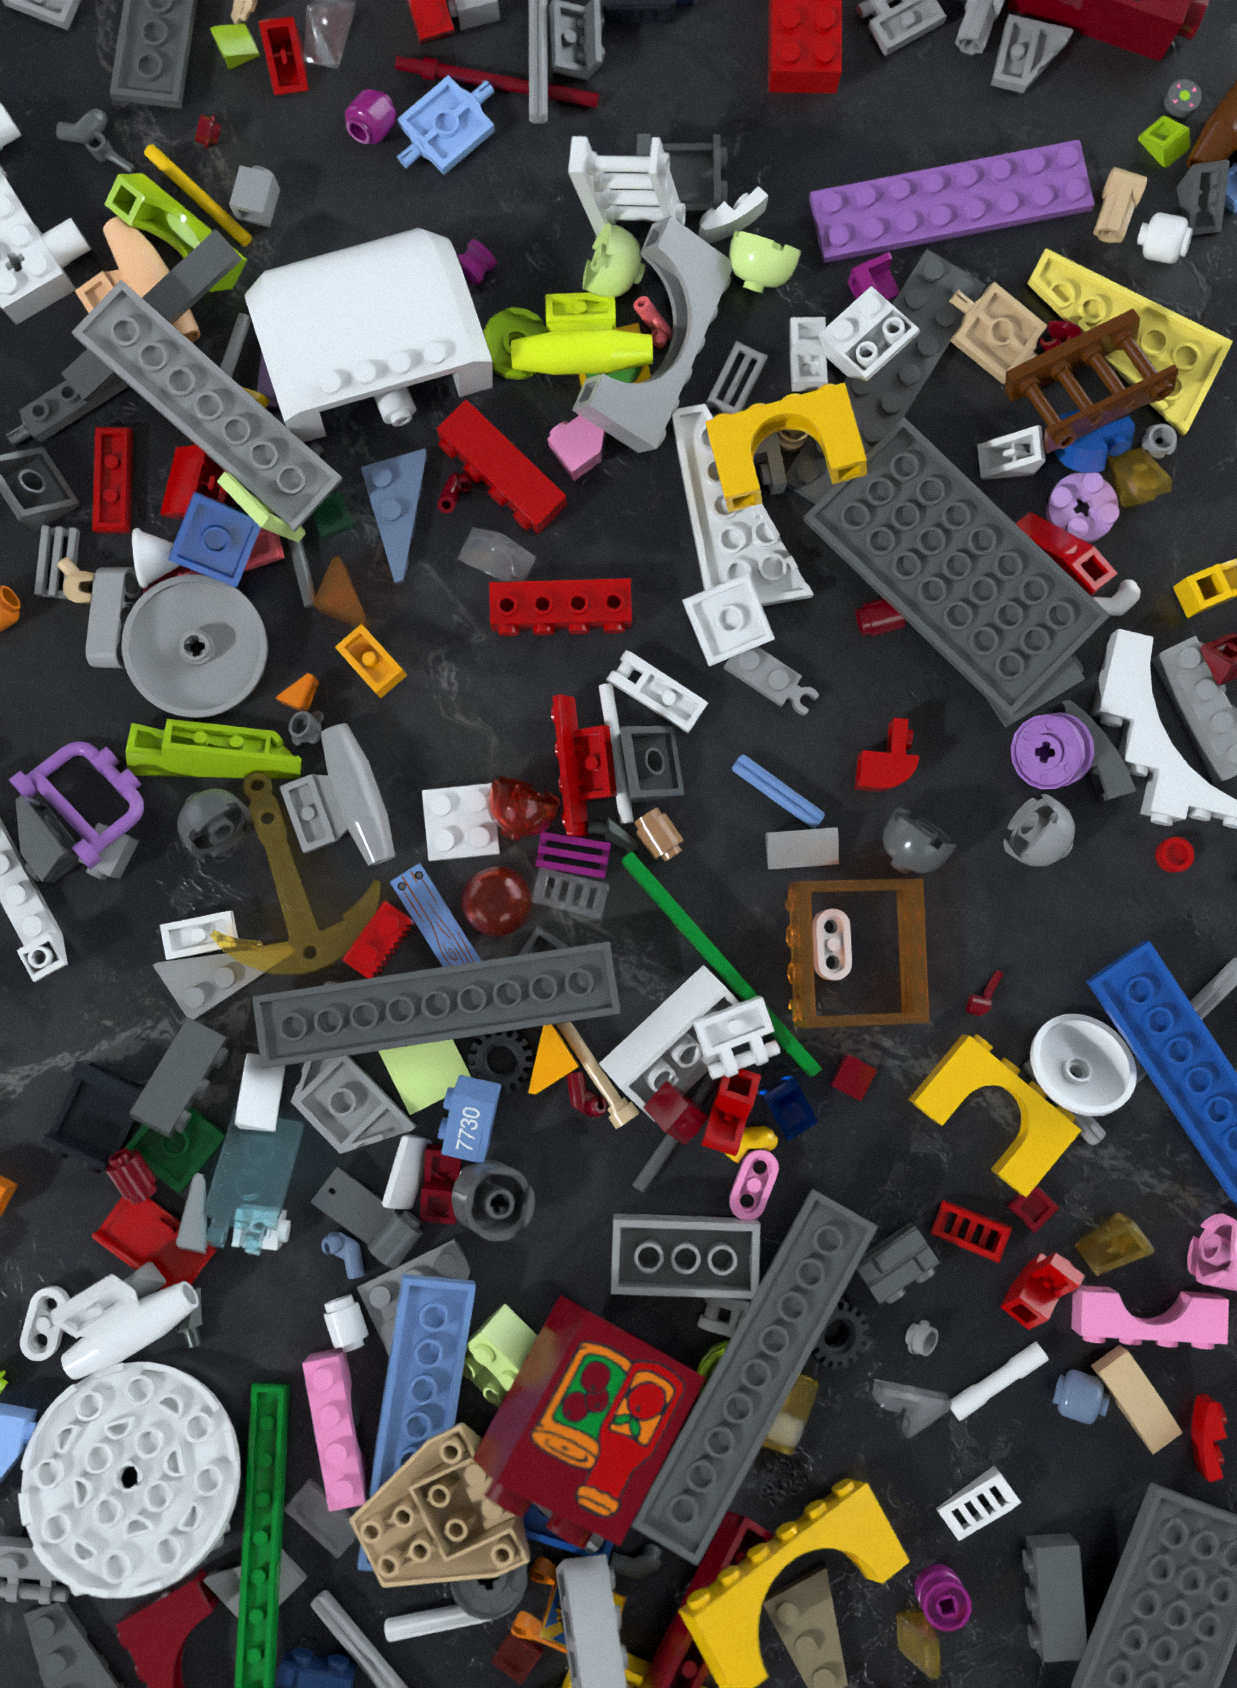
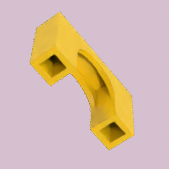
M845 383L837 385L825 384L816 391L805 394H790L780 401L769 404L757 403L750 406L747 410L733 414L721 413L712 420L705 421L728 513L763 504L753 464L754 455L759 445L768 436L778 431L799 430L815 438L823 450L832 484L867 475V458Z
M962 1034L908 1100L935 1123L943 1126L972 1091L988 1085H997L1006 1089L1018 1103L1021 1112V1126L1016 1139L991 1170L1015 1191L1027 1197L1082 1130L1073 1123L1076 1117L1070 1111L1060 1105L1055 1108L1045 1100L1048 1095L1039 1085L1033 1081L1027 1084L1017 1075L1021 1071L1012 1062L1004 1057L999 1061L990 1053L993 1047L977 1034L973 1038L970 1035Z

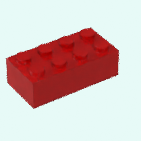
M769 0L768 92L836 93L842 72V0Z

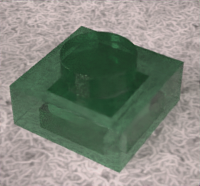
M341 492L328 496L312 513L323 540L355 528Z

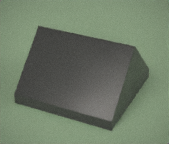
M43 446L0 455V492L17 519L34 533L41 531L42 525L49 526L77 508L80 504Z
M674 726L621 727L620 738L631 804L685 795Z

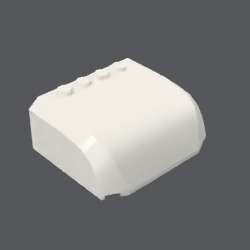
M416 228L266 270L244 294L286 428L302 442L326 436L320 411L448 374L453 376L459 397L493 388V364L456 252L451 241L444 236Z

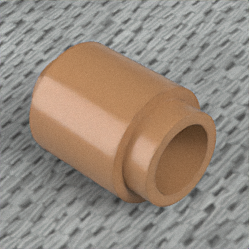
M658 807L634 822L638 828L637 835L654 860L662 858L664 862H667L682 851L679 845L684 842L683 838L667 814H662Z

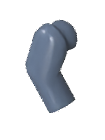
M331 1232L323 1238L321 1242L322 1251L326 1255L333 1254L344 1260L348 1279L365 1275L361 1249L357 1241L341 1232Z

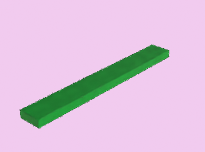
M632 851L622 859V865L739 999L744 1002L757 997L758 995L636 855ZM766 1005L774 1032L770 1034L807 1076L814 1077L822 1068Z
M251 1384L234 1688L275 1687L290 1384Z

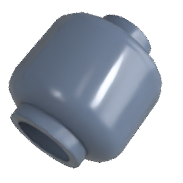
M1069 1370L1066 1376L1059 1375L1053 1397V1403L1058 1404V1411L1061 1415L1086 1424L1094 1423L1098 1414L1105 1416L1110 1400V1394L1104 1393V1383L1100 1378L1077 1370Z

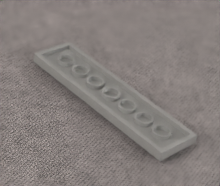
M122 280L113 287L72 331L76 339L226 472L232 474L245 489L261 500L277 517L284 520L294 532L298 530L342 481V477Z

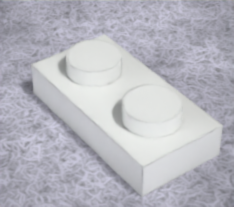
M225 911L160 925L166 960L240 946L233 911Z

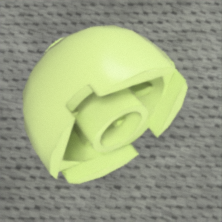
M605 223L593 244L592 249L596 250L592 261H587L583 277V289L598 296L618 297L626 293L633 283L637 285L640 283L645 271V264L641 263L642 256L639 255L641 252L640 244L632 233L618 225Z
M735 230L730 244L729 259L731 260L734 274L745 280L743 287L763 293L765 287L777 288L788 281L797 266L801 251L786 244L784 247H781L774 240Z

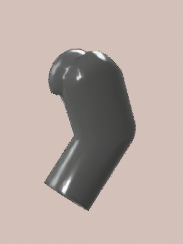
M92 109L76 124L59 121L56 128L57 138L59 140L91 144L97 139L93 133H102L105 130L107 123L106 114L100 109Z
M646 1544L642 1549V1555L635 1558L613 1552L609 1566L613 1567L616 1574L640 1579L658 1570L661 1565L660 1557L662 1552L654 1544Z

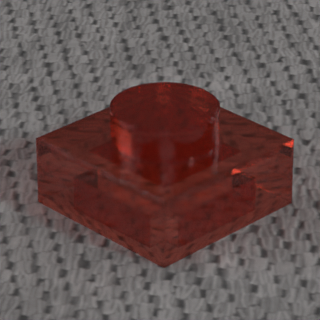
M510 1631L492 1657L491 1663L522 1685L543 1654V1647L533 1640L519 1638Z

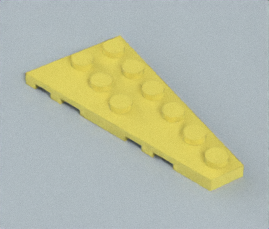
M1046 248L1027 284L1065 321L1076 324L1082 333L1133 308L1141 318L1136 343L1156 370L1160 372L1174 364L1179 369L1175 390L1165 399L1153 401L1149 404L1184 436L1188 432L1233 341ZM1116 350L1104 356L1108 364L1131 386L1144 380L1123 350Z

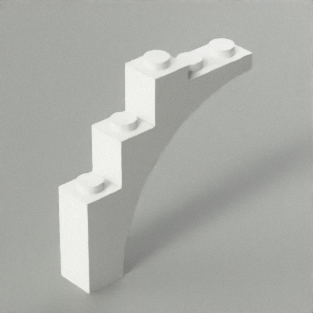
M1117 629L1108 636L1090 716L1100 718L1101 724L1110 727H1121L1124 724L1118 753L1125 763L1129 774L1146 777L1147 773H1149L1140 814L1151 816L1150 822L1172 826L1173 822L1185 820L1189 811L1188 817L1210 821V818L1213 817L1223 820L1224 826L1237 829V800L1210 785L1187 764L1173 746L1160 721L1151 684L1150 661L1153 637Z

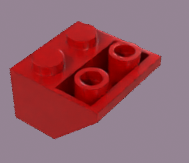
M197 445L176 447L160 515L183 520L194 491L235 508L236 501L217 482L226 471Z

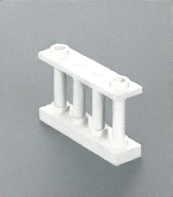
M572 137L568 173L596 236H598L605 223L616 224L617 221H660L672 216L681 224H685V204L680 203L670 172L669 153H664L660 138H652L650 156H597V153L592 151L587 137ZM604 172H649V173H648V174H630V173H604ZM611 189H654V191H652V190H611ZM617 205H644V206H617Z

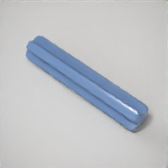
M741 755L734 763L732 770L809 827L815 829L823 820L825 814L822 810L746 755Z

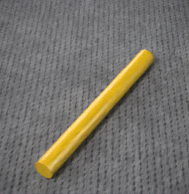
M154 144L147 146L144 155L238 243L245 247L251 242L252 236Z

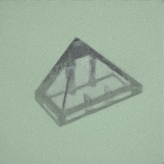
M313 0L307 5L304 44L305 61L338 69L356 7L354 1Z
M472 527L458 556L459 561L504 582L525 581L536 559L533 554L504 534Z

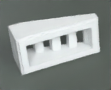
M993 1466L936 1509L960 1541L1019 1505L1021 1501L998 1469ZM994 1486L1002 1494L997 1500L989 1490ZM982 1493L990 1503L986 1508L983 1507L977 1498ZM968 1501H971L979 1512L974 1517L964 1505ZM956 1508L959 1509L967 1521L962 1526L951 1512Z

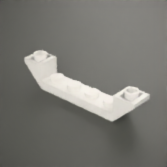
M0 818V902L24 945L17 952L33 982H37L68 964L63 934L35 881L25 869V863Z

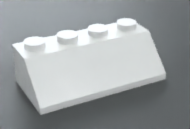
M703 965L612 1050L599 1065L616 1085L654 1121L643 1107L666 1080L686 1092L708 1071L709 1065L720 1060L718 1053L710 1057L704 1056L692 1021L736 1005L739 1002Z

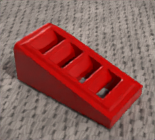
M943 1200L930 1234L999 1263L1012 1226ZM950 1212H953L957 1216L951 1232L943 1231ZM965 1217L971 1221L965 1237L962 1238L957 1235ZM979 1223L984 1225V1229L977 1244L971 1240ZM991 1229L998 1231L992 1249L985 1247Z

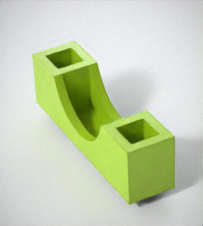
M143 173L118 174L104 204L130 226L148 231L169 243L183 258L213 232ZM236 251L242 260L217 282L209 292L233 289L247 259Z

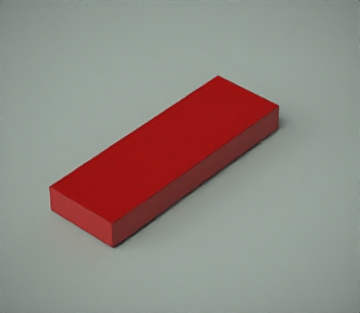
M95 427L92 530L95 533H131L134 432L131 428Z

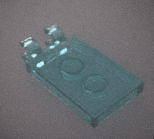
M234 1108L203 1210L204 1216L213 1218L206 1241H209V1246L224 1248L229 1227L247 1230L242 1248L245 1249V1253L260 1256L265 1229L277 1230L305 1130L304 1122L278 1117L275 1132L239 1129L235 1124L237 1109Z

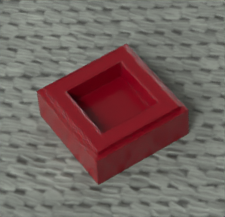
M1038 1185L1035 1186L1027 1197L1018 1193L1007 1205L1034 1233L1060 1208Z

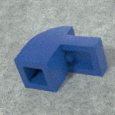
M1077 409L1059 416L1063 420L1080 412V410ZM1130 416L1110 422L1076 439L1067 448L1054 450V453L1061 463L1072 470L1083 473L1104 471L1107 457L1118 456L1131 449L1135 425Z

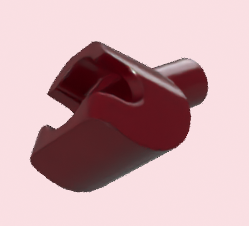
M1049 321L1046 329L1050 333V341L1047 342L1043 338H1040L1039 341L1042 347L1048 351L1082 334V332L1072 322Z

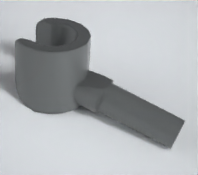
M99 132L93 133L101 145L93 148L86 144V147L98 161L109 159L128 172H134L135 165L118 155L103 134Z

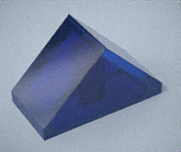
M787 1075L759 1092L788 1141L819 1123L793 1076Z

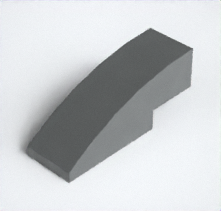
M1070 699L1054 706L1056 713L1064 712L1077 717L1087 726L1093 738L1094 757L1089 772L1099 803L1135 792V786L1120 754L1095 721Z

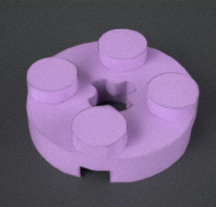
M1074 473L1060 480L1051 491L1046 505V519L1048 522L1081 540L1092 543L1103 537L1119 517L1118 499L1111 485L1099 473ZM1077 500H1081L1089 505V516L1085 517L1082 512L1075 513L1074 508L1078 505Z

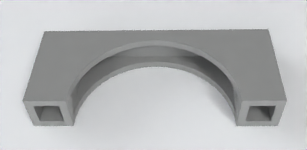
M672 216L652 224L639 254L658 273L667 290L672 307V339L664 361L657 371L642 383L621 382L603 373L586 378L572 409L638 453L657 449L664 441L666 425L670 416L675 413L679 406L678 397L683 386L692 375L691 366L696 355L705 344L704 335L709 324L717 316L718 302L721 295L730 285V274L733 269L729 258Z

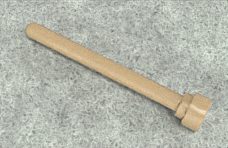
M572 1022L556 1023V1026L610 1106L607 1109L611 1114L608 1118L615 1129L637 1116L639 1111L633 1102L628 1103L625 1097H620Z

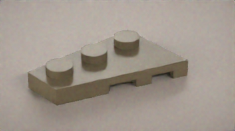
M825 1563L765 1596L763 1605L807 1688H844L848 1686L827 1568Z

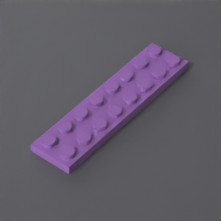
M1080 139L810 192L809 196L823 263L1091 211L1094 206Z

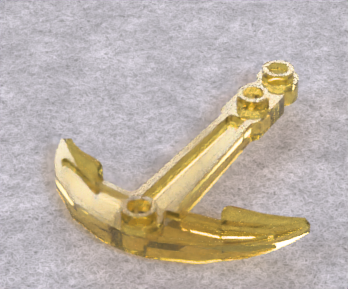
M253 772L245 778L243 790L247 798L251 800L249 809L258 838L266 849L289 940L284 943L263 946L262 941L238 939L213 930L210 936L231 958L250 968L271 975H303L316 972L332 965L343 957L377 911L381 881L374 880L364 896L343 914V921L325 930H319L286 841L288 833L277 798L271 795L273 792L271 780L262 772ZM261 780L264 783V787L260 791L252 790L251 784L253 781ZM266 813H271L274 815V821L271 824H264L261 822V817ZM307 947H314L317 950V955L313 959H306L303 956L304 950Z

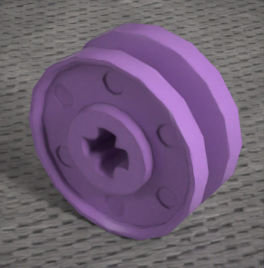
M1064 712L1037 715L1023 722L1015 732L1011 744L1012 763L1018 775L1031 786L1040 789H1056L1068 786L1082 779L1090 769L1094 757L1093 738L1087 726L1075 716ZM1050 748L1055 749V753H1050Z

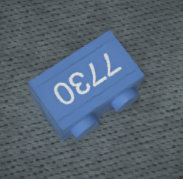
M459 1075L455 1088L448 1087L443 1108L448 1109L449 1114L448 1118H442L438 1132V1138L444 1140L441 1154L484 1163L490 1145L502 1084Z

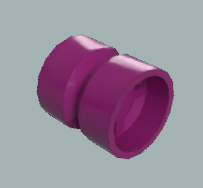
M932 1564L924 1568L918 1574L914 1585L915 1595L928 1622L934 1628L941 1631H955L961 1628L969 1619L971 1600L958 1575L950 1567L942 1564Z

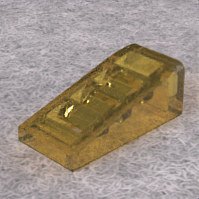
M924 1612L898 1613L897 1640L899 1650L931 1679H939V1640Z

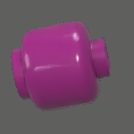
M364 89L345 112L346 127L349 134L362 144H377L382 141L393 128L397 119L390 97L374 89Z

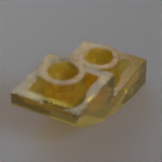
M802 1375L798 1376L762 1446L792 1456L816 1397L819 1386L817 1380Z

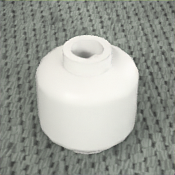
M1157 213L1151 218L1149 224H1142L1137 244L1143 245V256L1146 259L1172 264L1180 256H1186L1193 228L1188 227V220L1185 217Z

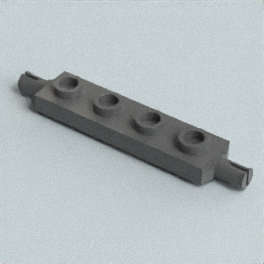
M117 376L88 403L80 397L66 380L20 409L23 424L5 435L14 447L30 436L39 442H43L126 389L129 385Z

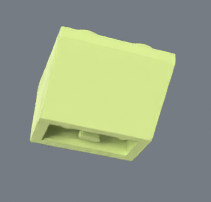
M504 1304L468 1338L462 1375L470 1379L483 1392L484 1397L490 1403L500 1408L538 1336Z

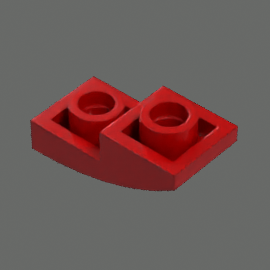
M1205 1393L1197 1395L1193 1409L1192 1448L1197 1472L1206 1480L1212 1482L1223 1479L1220 1465L1224 1464V1459L1218 1444L1214 1441L1227 1438L1223 1426L1227 1424V1417L1219 1402H1216Z

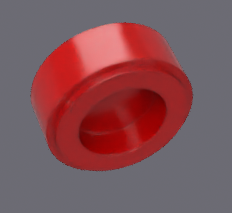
M1171 837L1163 840L1158 845L1155 857L1158 865L1163 870L1176 873L1182 872L1192 865L1195 853L1193 846L1188 840L1182 837Z

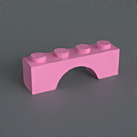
M1080 1285L1079 1288L1073 1290L1071 1329L1080 1336H1083L1084 1341L1092 1343H1105L1106 1337L1119 1338L1120 1343L1128 1345H1141L1142 1340H1155L1156 1345L1164 1347H1178V1342H1191V1346L1195 1348L1214 1349V1344H1228L1229 1300L1217 1293L1180 1291L1175 1303L1165 1313L1152 1318H1139L1131 1315L1126 1310L1120 1294L1110 1287Z
M341 1347L311 1353L302 1365L328 1509L330 1512L360 1506L368 1500L370 1478L366 1456L359 1447L354 1428L351 1405L352 1380L347 1352L344 1353Z

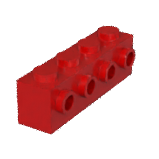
M631 578L489 582L492 631H498L500 636H517L521 630H533L535 635H552L558 629H569L570 634H588L590 629L604 628L605 633H623L625 628H632Z

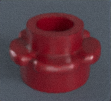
M201 114L199 118L195 142L205 145L204 149H208L210 144L217 145L221 124L215 122L216 116L214 114L211 117Z

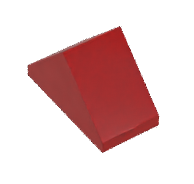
M294 16L259 20L258 23L274 95L308 91L303 42Z

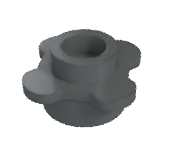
M316 710L310 714L307 711H299L291 718L289 732L292 735L293 744L297 746L302 745L304 742L316 744L320 740L321 723L324 720L322 712Z

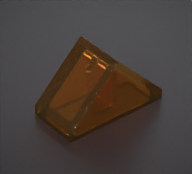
M339 556L332 558L313 605L319 612L355 627L362 624L366 629L370 628L344 562Z

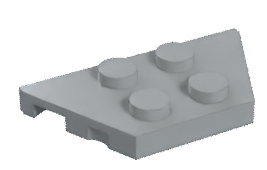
M350 1055L304 1063L301 1072L302 1076L295 1088L291 1103L340 1154L412 1131L417 1127Z

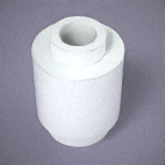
M407 387L374 396L385 423L393 424V426H402L412 420L416 407Z
M352 1294L325 1303L326 1313L323 1315L334 1348L342 1347L345 1353L363 1346V1338L369 1336L359 1302H354Z

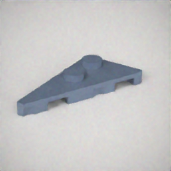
M425 448L361 467L396 585L403 584L404 576L407 573L411 538L414 535L418 514L417 506L423 487L422 479L425 463L427 464L428 460Z

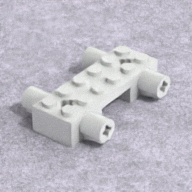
M0 103L1 150L3 146L20 137L21 133ZM0 166V306L17 325L76 290L63 268L74 259L90 251L91 248L72 218L42 234L29 217L6 179L7 175Z

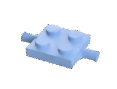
M448 75L397 119L398 126L410 138L412 144L400 155H397L400 163L405 168H408L417 158L423 156L430 160L445 175L495 132L494 124L482 112L480 104L495 93L488 81L485 80L477 89L469 93L460 88Z

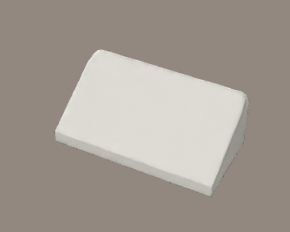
M246 1054L235 1124L239 1129L275 1132L286 1065L261 1069L260 1055Z
M411 1133L401 1137L382 1201L383 1207L411 1209L414 1206L424 1172L425 1149L427 1143L432 1144L430 1139Z

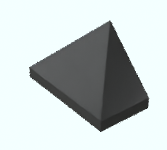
M1228 160L1192 165L1177 186L1182 217L1188 220V227L1193 228L1192 235L1222 230L1230 164Z

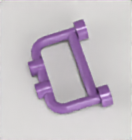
M87 742L69 743L56 751L26 776L19 771L8 779L23 796L33 798L40 792L81 836L82 839L71 848L90 870L102 861L98 854L132 828L140 820L144 811V800L136 790L141 785L138 779L129 769L120 773L115 768L120 762L107 747L99 751ZM81 755L86 757L93 767L129 803L127 813L101 834H98L46 779L74 756Z

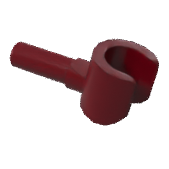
M995 970L982 996L973 993L970 995L966 1006L967 1013L982 1016L989 1012L992 1005L991 998L993 992L1003 976L1001 972Z

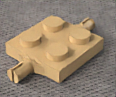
M996 282L989 285L981 298L975 302L964 295L959 289L953 294L949 302L965 315L963 316L961 326L950 341L1002 384L1005 383L1006 371L1038 356L1034 350L1036 349L1038 338L1048 325Z

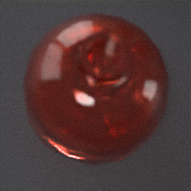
M500 776L498 780L496 778L493 779L488 794L487 808L494 824L502 828L500 833L509 839L519 841L522 836L534 837L542 834L549 828L561 804L560 800L544 790L541 796L540 793L531 789L534 786L531 783L516 778Z
M490 866L477 871L467 881L462 892L461 908L466 920L475 930L488 936H505L516 932L526 923L532 910V895L527 882L516 871L504 866Z

